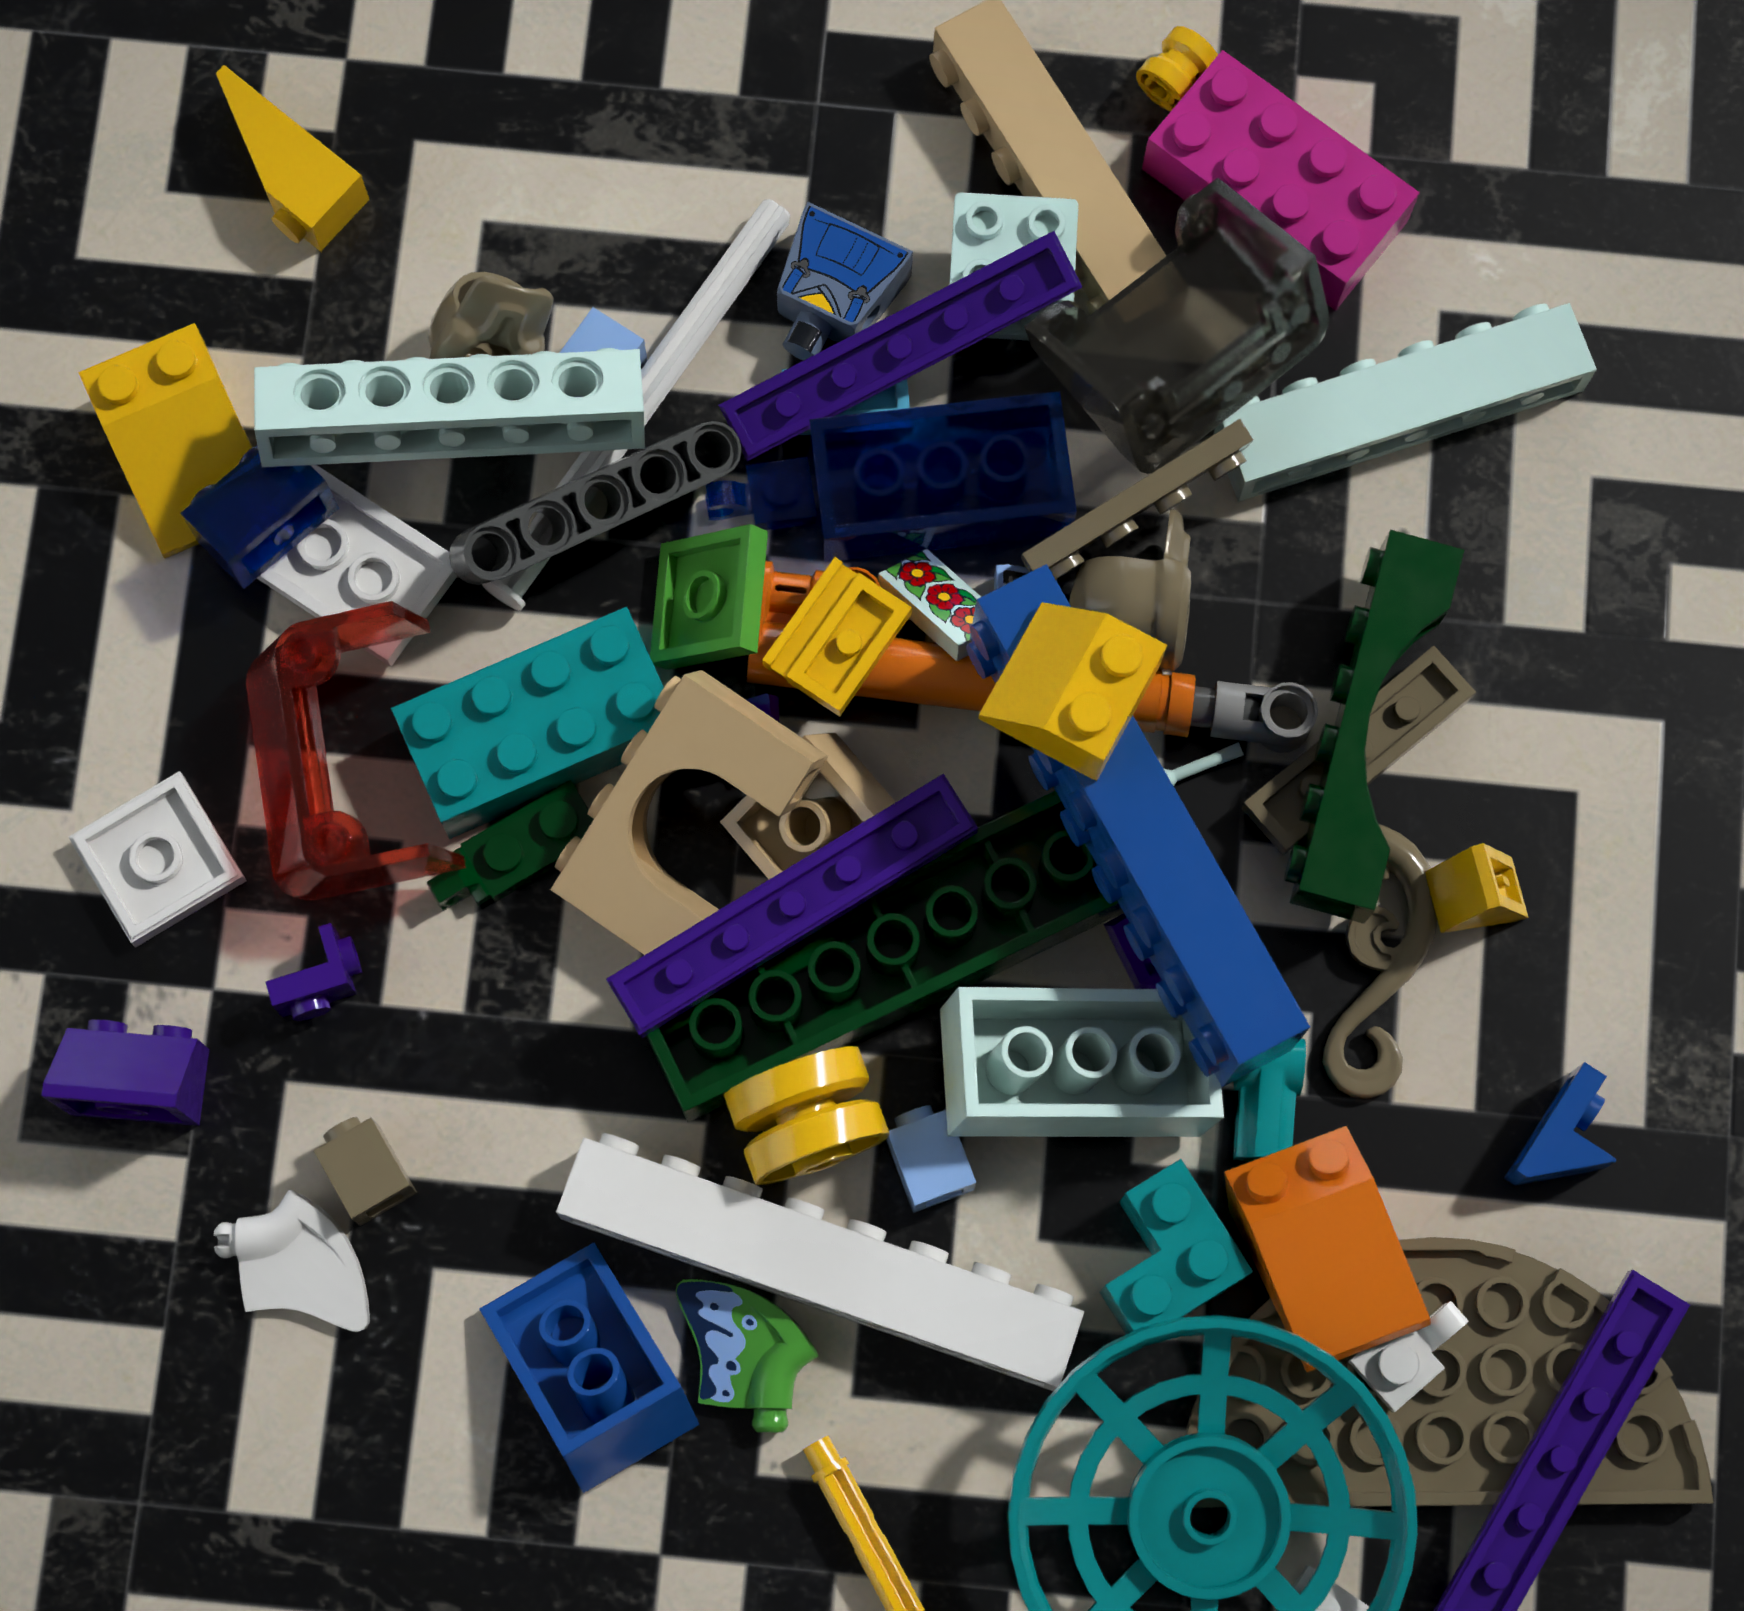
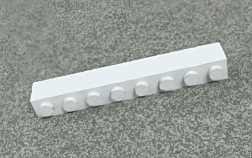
M603 1133L600 1142L583 1137L556 1211L561 1220L1054 1391L1062 1382L1085 1312L1071 1307L1074 1296L1042 1284H1036L1034 1293L1008 1285L1011 1274L986 1264L974 1262L971 1272L947 1264L946 1261L949 1253L926 1243L911 1241L909 1250L884 1242L887 1233L885 1230L859 1220L849 1219L847 1228L823 1221L822 1217L825 1210L802 1200L788 1197L785 1207L760 1199L763 1190L761 1187L735 1177L726 1176L723 1185L699 1178L698 1175L701 1167L678 1157L664 1154L661 1164L636 1156L639 1145L611 1134Z

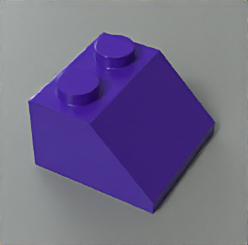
M89 1020L87 1030L66 1029L43 1082L41 1095L43 1098L74 1116L200 1126L209 1048L200 1040L192 1038L193 1030L179 1026L154 1025L152 1035L127 1033V1024L110 1020Z

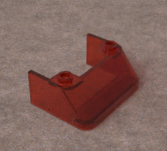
M393 601L295 623L275 639L249 667L246 687L272 873L278 887L290 896L304 900H317L466 868L463 855L429 843L370 855L368 836L362 823L350 814L334 811L316 686L325 683L333 676L338 668L341 653L430 633L429 620Z

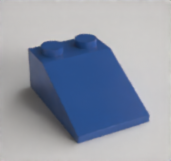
M595 1243L588 1245L479 1308L583 1493L699 1425L682 1386Z

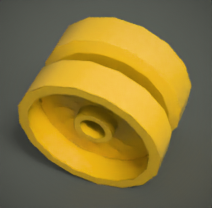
M846 1046L804 1056L757 1074L732 1087L724 1094L735 1129L745 1132L767 1130L752 1139L744 1149V1155L755 1185L775 1183L821 1171L860 1154L889 1137L890 1133L878 1102L865 1099L847 1101L863 1091L869 1083V1075L859 1047Z

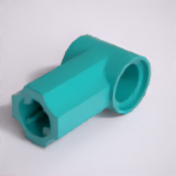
M1300 1039L1290 1052L1233 1081L1234 1090H1239L1235 1119L1233 1160L1249 1163L1293 1146L1296 1096L1300 1097L1305 1075V1039Z

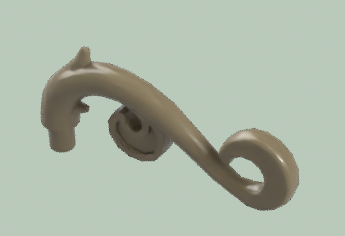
M1380 824L1379 826L1390 847L1383 880H1389L1390 872H1392L1401 883L1407 898V927L1402 940L1396 947L1392 948L1385 946L1380 940L1381 933L1385 931L1395 932L1400 925L1395 915L1388 909L1376 906L1375 911L1364 924L1352 920L1347 924L1345 943L1349 956L1359 966L1380 973L1334 1024L1324 1046L1322 1060L1327 1077L1338 1090L1351 1097L1362 1099L1383 1095L1396 1084L1402 1073L1403 1056L1393 1037L1381 1027L1374 1026L1366 1030L1365 1036L1375 1044L1378 1052L1376 1062L1371 1068L1356 1069L1348 1065L1345 1059L1344 1045L1346 1039L1361 1022L1412 978L1428 953L1436 933L1438 921L1425 871L1431 869L1428 861L1413 842L1401 833Z

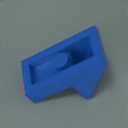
M1586 1062L1569 1074L1504 1179L1513 1185H1521L1605 1169L1617 1161L1612 1155L1573 1131L1577 1127L1584 1132L1602 1108L1605 1099L1598 1095L1597 1092L1606 1079V1075Z

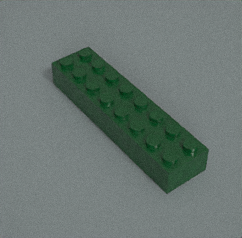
M1056 791L978 827L977 834L646 1035L687 1123L726 1105L724 1094L732 1087L757 1074L804 1056L829 1049L846 1047L950 997L958 987H971L1124 913L1118 901L1109 904L1098 889L1092 875V868L1096 867L1097 864L1086 844L1077 847L1065 830L1060 817V812L1065 810V807Z

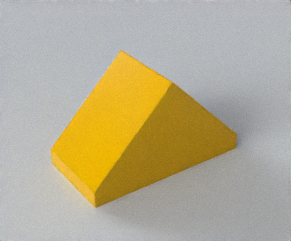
M1485 843L1471 846L1425 871L1441 933L1516 922L1529 918L1512 857Z

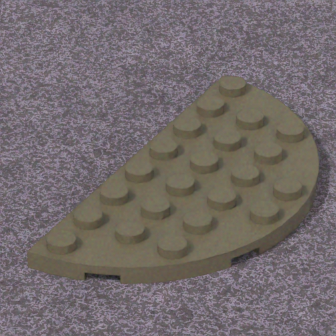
M1428 1237L1399 1240L1429 1316L1444 1303L1452 1301L1469 1322L1432 1352L1445 1369L1393 1413L1348 1362L1354 1355L1341 1359L1339 1362L1366 1386L1388 1415L1406 1453L1416 1492V1506H1493L1610 1301L1569 1272L1561 1268L1556 1269L1535 1258L1517 1253L1515 1249L1459 1238ZM1271 1298L1248 1318L1286 1330ZM1232 1337L1229 1375L1243 1377L1266 1385L1292 1400L1302 1410L1334 1385L1318 1369L1306 1372L1301 1360L1287 1351L1253 1339ZM1662 1357L1577 1505L1713 1503L1709 1466L1699 1429L1695 1420H1691L1684 1400L1671 1378L1673 1374ZM1199 1395L1193 1405L1185 1435L1197 1433ZM1227 1396L1226 1435L1241 1439L1257 1449L1286 1424L1281 1417L1259 1404L1238 1397ZM1352 1406L1322 1430L1342 1465L1350 1496V1507H1392L1391 1490L1381 1452L1367 1423L1356 1408ZM1305 1444L1277 1468L1276 1471L1285 1485L1290 1503L1328 1506V1495L1322 1472L1312 1451ZM1205 1498L1197 1502L1193 1508L1227 1507L1219 1499Z

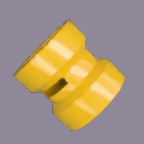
M1184 26L1174 27L1162 41V53L1148 58L1136 72V80L1143 92L1157 105L1170 112L1218 56L1215 49L1204 37Z

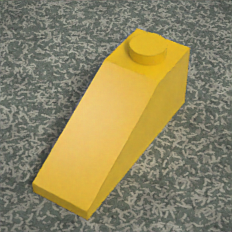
M223 65L216 72V75L275 213L271 217L273 223L295 243H300L304 238L321 252L370 200L362 175Z

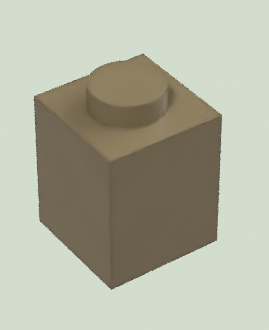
M353 1117L337 1124L323 1135L326 1143L313 1150L349 1216L359 1226L417 1194L382 1129L371 1117L362 1123L358 1117Z

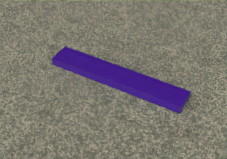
M1052 231L718 406L729 427L739 437L741 450L746 460L749 461L1081 289L1082 285L1055 231Z
M943 773L611 975L606 981L638 1034L643 1038L977 834L978 827Z
M1633 1269L1627 1271L1433 1611H1517L1690 1304Z

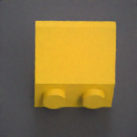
M1041 602L979 713L978 719L1097 781L1159 669L1167 644L1107 613Z

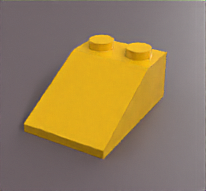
M195 323L78 372L102 428L164 559L265 516L275 505L276 499L211 354Z

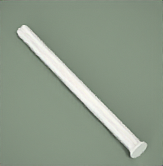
M766 199L761 202L641 369L644 426L788 227L789 212L773 200ZM627 450L581 452L556 488L620 460ZM590 486L585 493L584 502L586 507L599 489ZM538 512L528 528L530 535L536 542L546 545L552 537L553 529L547 516ZM550 557L504 579L485 583L482 586L504 604L521 611L525 606L522 596Z

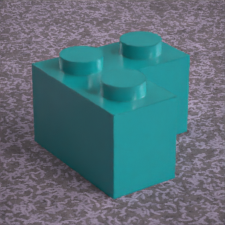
M1179 1159L1129 1190L1120 1200V1205L1152 1256L1107 1283L1099 1293L1127 1335L1141 1327L1185 1317L1238 1284L1253 1272L1182 1159Z

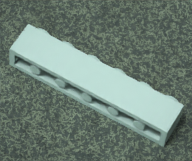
M1570 303L1549 309L1547 304L1534 305L1517 313L1513 317V321L1491 327L1489 322L1477 323L1460 331L1455 336L1456 339L1436 346L1430 340L1421 341L1404 348L1398 353V358L1379 364H1376L1374 359L1361 360L1344 368L1340 372V376L1318 383L1315 377L1305 378L1285 387L1281 395L1260 401L1258 396H1249L1232 402L1224 408V413L1219 415L1213 435L1241 419L1253 438L1252 443L1241 451L1247 461L1228 473L1238 502L1583 392L1597 369Z

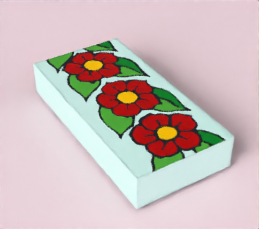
M928 549L878 573L880 586L912 607V614L909 617L911 621L956 661L968 656L966 645L972 642L970 639V625L973 622L976 601L981 597Z

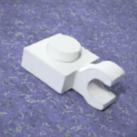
M1452 1301L1444 1303L1430 1315V1326L1359 1352L1348 1360L1351 1366L1392 1413L1401 1408L1445 1369L1432 1352L1469 1322Z

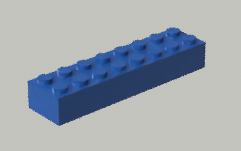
M1047 564L977 599L973 622L970 625V639L972 642L966 645V649L974 668L982 679L991 676L995 684L997 683L1041 602L1071 607ZM1132 716L1097 781L1031 747L1034 753L1029 755L1028 758L1037 780L1046 791L1054 787L1062 801L1065 810L1060 812V817L1065 830L1077 847L1086 844L1097 866L1092 868V875L1098 889L1109 904L1118 901L1129 921L1124 926L1127 940L1141 961L1150 958L1162 979V981L1156 983L1159 997L1174 1019L1182 1015L1194 1036V1039L1190 1040L1188 1045L1195 1062L1203 1074L1207 1077L1215 1074L1220 1085L1224 1087L1290 1052L1310 1029V1025L1134 716Z

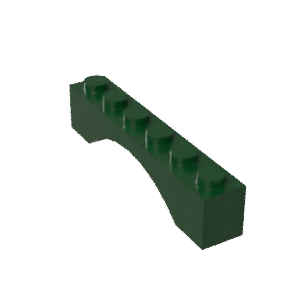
M1390 529L1380 549L1370 547L1360 577L1361 584L1370 586L1365 607L1354 606L1345 636V642L1355 644L1350 666L1339 665L1330 695V701L1340 703L1334 726L1324 724L1315 753V761L1325 763L1319 786L1311 783L1308 785L1299 820L1310 823L1304 846L1293 845L1285 870L1284 881L1294 884L1289 902L1291 904L1363 924L1376 909L1390 847L1377 822L1367 785L1365 747L1370 713L1381 683L1389 669L1414 643L1436 629L1449 611L1464 549Z

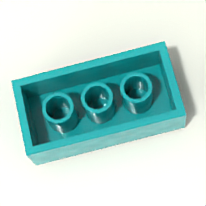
M626 606L392 707L391 710L440 822L450 840L523 808L569 780L576 785L624 764L621 762V757L631 740L641 730L648 733L659 716L660 711L655 709L654 705L664 686Z

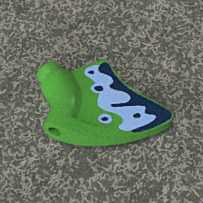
M686 1279L679 1282L675 1289L676 1296L693 1334L700 1359L698 1403L719 1407L754 1409L752 1426L756 1432L783 1433L788 1427L787 1409H792L796 1376L805 1365L818 1357V1353L807 1334L782 1308L752 1291L708 1280Z

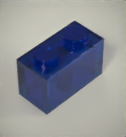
M258 445L248 450L241 458L239 465L216 484H211L201 489L194 496L191 504L180 514L199 544L245 589L340 508L326 480L311 465L262 467Z

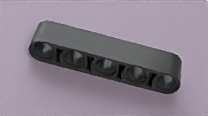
M717 421L702 423L678 432L645 449H641L463 531L455 538L450 547L449 559L451 567L460 579L476 585L511 576L726 476L735 469L740 460L741 444L739 437L731 427ZM699 437L706 438L714 446L716 456L711 468L705 467L696 458L695 444ZM645 461L654 464L661 473L662 483L657 493L648 491L641 483L640 470ZM590 486L601 490L606 497L608 504L607 512L602 519L595 518L586 509L584 502L585 493ZM534 512L542 513L551 522L553 529L552 537L546 545L539 544L530 535L528 528L529 519ZM479 537L490 541L496 549V564L490 571L482 570L473 561L472 546Z

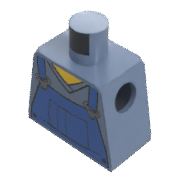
M807 202L777 291L778 312L783 317L794 322L783 342V347L790 354L804 361L821 352L828 338L839 343L875 324L908 283L912 275L913 251Z

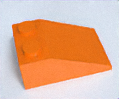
M1347 1126L1224 1172L1229 1213L1287 1331L1308 1340L1330 1353L1339 1361L1431 1325L1430 1316L1375 1180ZM1301 1360L1306 1372L1316 1369Z

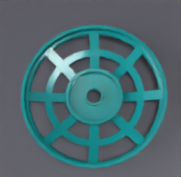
M1221 1315L1181 1317L1141 1327L1104 1345L1075 1367L1046 1399L1026 1433L1013 1471L1008 1505L1010 1554L1020 1593L1029 1611H1052V1608L1038 1581L1029 1546L1028 1526L1068 1525L1069 1541L1076 1567L1089 1593L1096 1601L1088 1611H1134L1131 1606L1157 1580L1167 1588L1184 1596L1191 1597L1190 1611H1218V1599L1239 1595L1255 1586L1278 1611H1315L1325 1600L1339 1575L1347 1552L1349 1536L1390 1540L1388 1561L1376 1596L1367 1611H1399L1413 1570L1418 1534L1416 1492L1405 1450L1388 1415L1366 1386L1330 1353L1295 1333L1257 1320ZM1204 1335L1201 1374L1184 1375L1158 1382L1134 1394L1124 1403L1097 1375L1116 1360L1145 1346L1183 1336ZM1232 1337L1253 1339L1287 1351L1318 1369L1334 1385L1302 1410L1292 1400L1266 1385L1243 1377L1230 1376ZM1078 1394L1103 1422L1094 1431L1079 1457L1071 1481L1069 1496L1029 1497L1032 1475L1044 1440L1061 1411ZM1189 1395H1199L1197 1433L1176 1438L1163 1445L1138 1419L1144 1412L1166 1401ZM1227 1396L1238 1397L1259 1404L1281 1417L1286 1424L1257 1449L1241 1439L1226 1435ZM1352 1406L1356 1408L1367 1423L1381 1452L1391 1490L1392 1511L1350 1507V1496L1342 1465L1322 1430ZM1118 1436L1143 1463L1132 1483L1129 1497L1090 1496L1091 1485L1098 1465L1110 1444ZM1305 1444L1312 1451L1322 1472L1328 1495V1506L1290 1503L1285 1485L1276 1471L1277 1468ZM1205 1498L1219 1499L1227 1507L1225 1524L1213 1533H1201L1194 1529L1190 1522V1514L1194 1505ZM1088 1524L1128 1525L1131 1541L1139 1559L1112 1586L1104 1578L1094 1557ZM1290 1531L1327 1534L1326 1544L1319 1564L1306 1587L1298 1593L1276 1569V1565L1279 1563L1288 1544Z

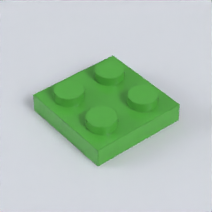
M748 524L661 544L650 658L655 666L670 670L756 654L758 652L768 539L767 530Z

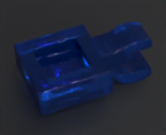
M807 457L746 465L745 475L747 483L725 480L706 484L707 494L705 495L709 520H724L752 514L753 525L764 530L816 524L817 512Z

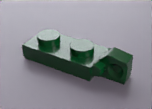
M572 781L565 782L461 843L460 848L450 853L448 856L453 866L427 881L428 888L439 907L445 911L470 895L473 896L477 905L493 899L495 903L555 868L556 861L566 845L575 836L582 839L594 820L588 815L589 809Z

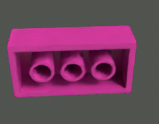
M1224 50L1219 53L1148 138L1142 166L1145 172L1335 311L1407 224L1420 193Z

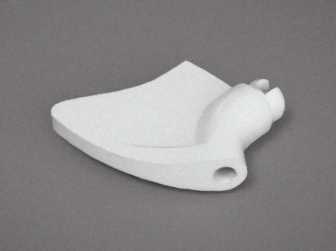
M288 1190L280 1204L272 1212L258 1216L241 1217L237 1219L236 1223L222 1222L215 1228L214 1236L218 1238V1245L214 1246L216 1254L221 1258L237 1256L245 1312L279 1308L297 1310L355 1332L364 1330L369 1325L368 1295L365 1279L356 1253L336 1221L310 1199L295 1191Z

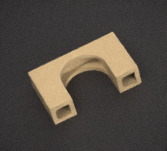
M703 670L684 674L682 679L674 676L666 684L654 705V708L660 711L659 716L648 733L641 730L631 740L621 757V762L627 765L615 786L608 783L599 792L588 810V815L594 819L582 839L575 836L566 845L555 864V868L561 873L550 890L644 955L719 910L669 875L653 854L647 834V814L651 800L663 781L672 773L681 769L707 771L726 780L779 817L795 810L829 757Z

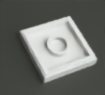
M180 771L69 836L71 843L134 947L141 945L247 881Z

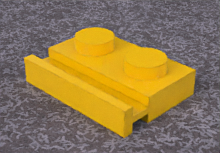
M834 557L762 659L763 666L770 671L773 670L787 679L789 684L840 717L911 616L912 607L861 573H855L843 565L841 560Z

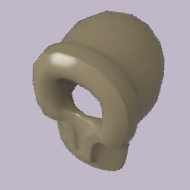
M472 272L462 276L448 290L432 317L428 335L431 347L429 359L461 358L476 354H488L491 356L525 355L545 351L543 333L552 311L554 299L552 294L544 288H523L507 277L493 273Z
M1170 509L1164 559L1154 561L1124 556H1105L1086 560L1075 576L1069 604L1073 608L1107 613L1167 644L1158 669L1162 672L1175 671L1182 664L1189 619L1191 571L1188 569L1191 537L1184 531L1183 517L1179 511Z

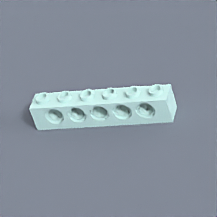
M604 348L589 352L555 353L540 351L525 355L491 356L488 354H476L461 358L428 359L412 357L397 361L364 362L348 360L333 364L299 365L296 363H284L278 366L254 367V430L262 467L645 449L640 349L618 350Z

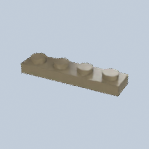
M1238 419L1027 550L1021 556L1022 561L1029 572L1047 564L1056 580L1085 562L1079 551L1099 539L1102 540L1106 548L1112 546L1137 530L1139 527L1133 518L1155 505L1161 515L1192 496L1193 494L1187 484L1203 474L1209 472L1213 480L1216 481L1245 463L1247 460L1241 451L1252 443L1253 438L1241 419Z
M1432 646L1378 691L1370 713L1365 747L1367 785L1469 702L1476 693L1435 646ZM1318 742L1247 799L1241 808L1283 856L1292 849L1294 844H1298L1307 835L1310 823L1300 821L1299 817L1308 785L1311 783L1319 786L1325 763L1315 761Z

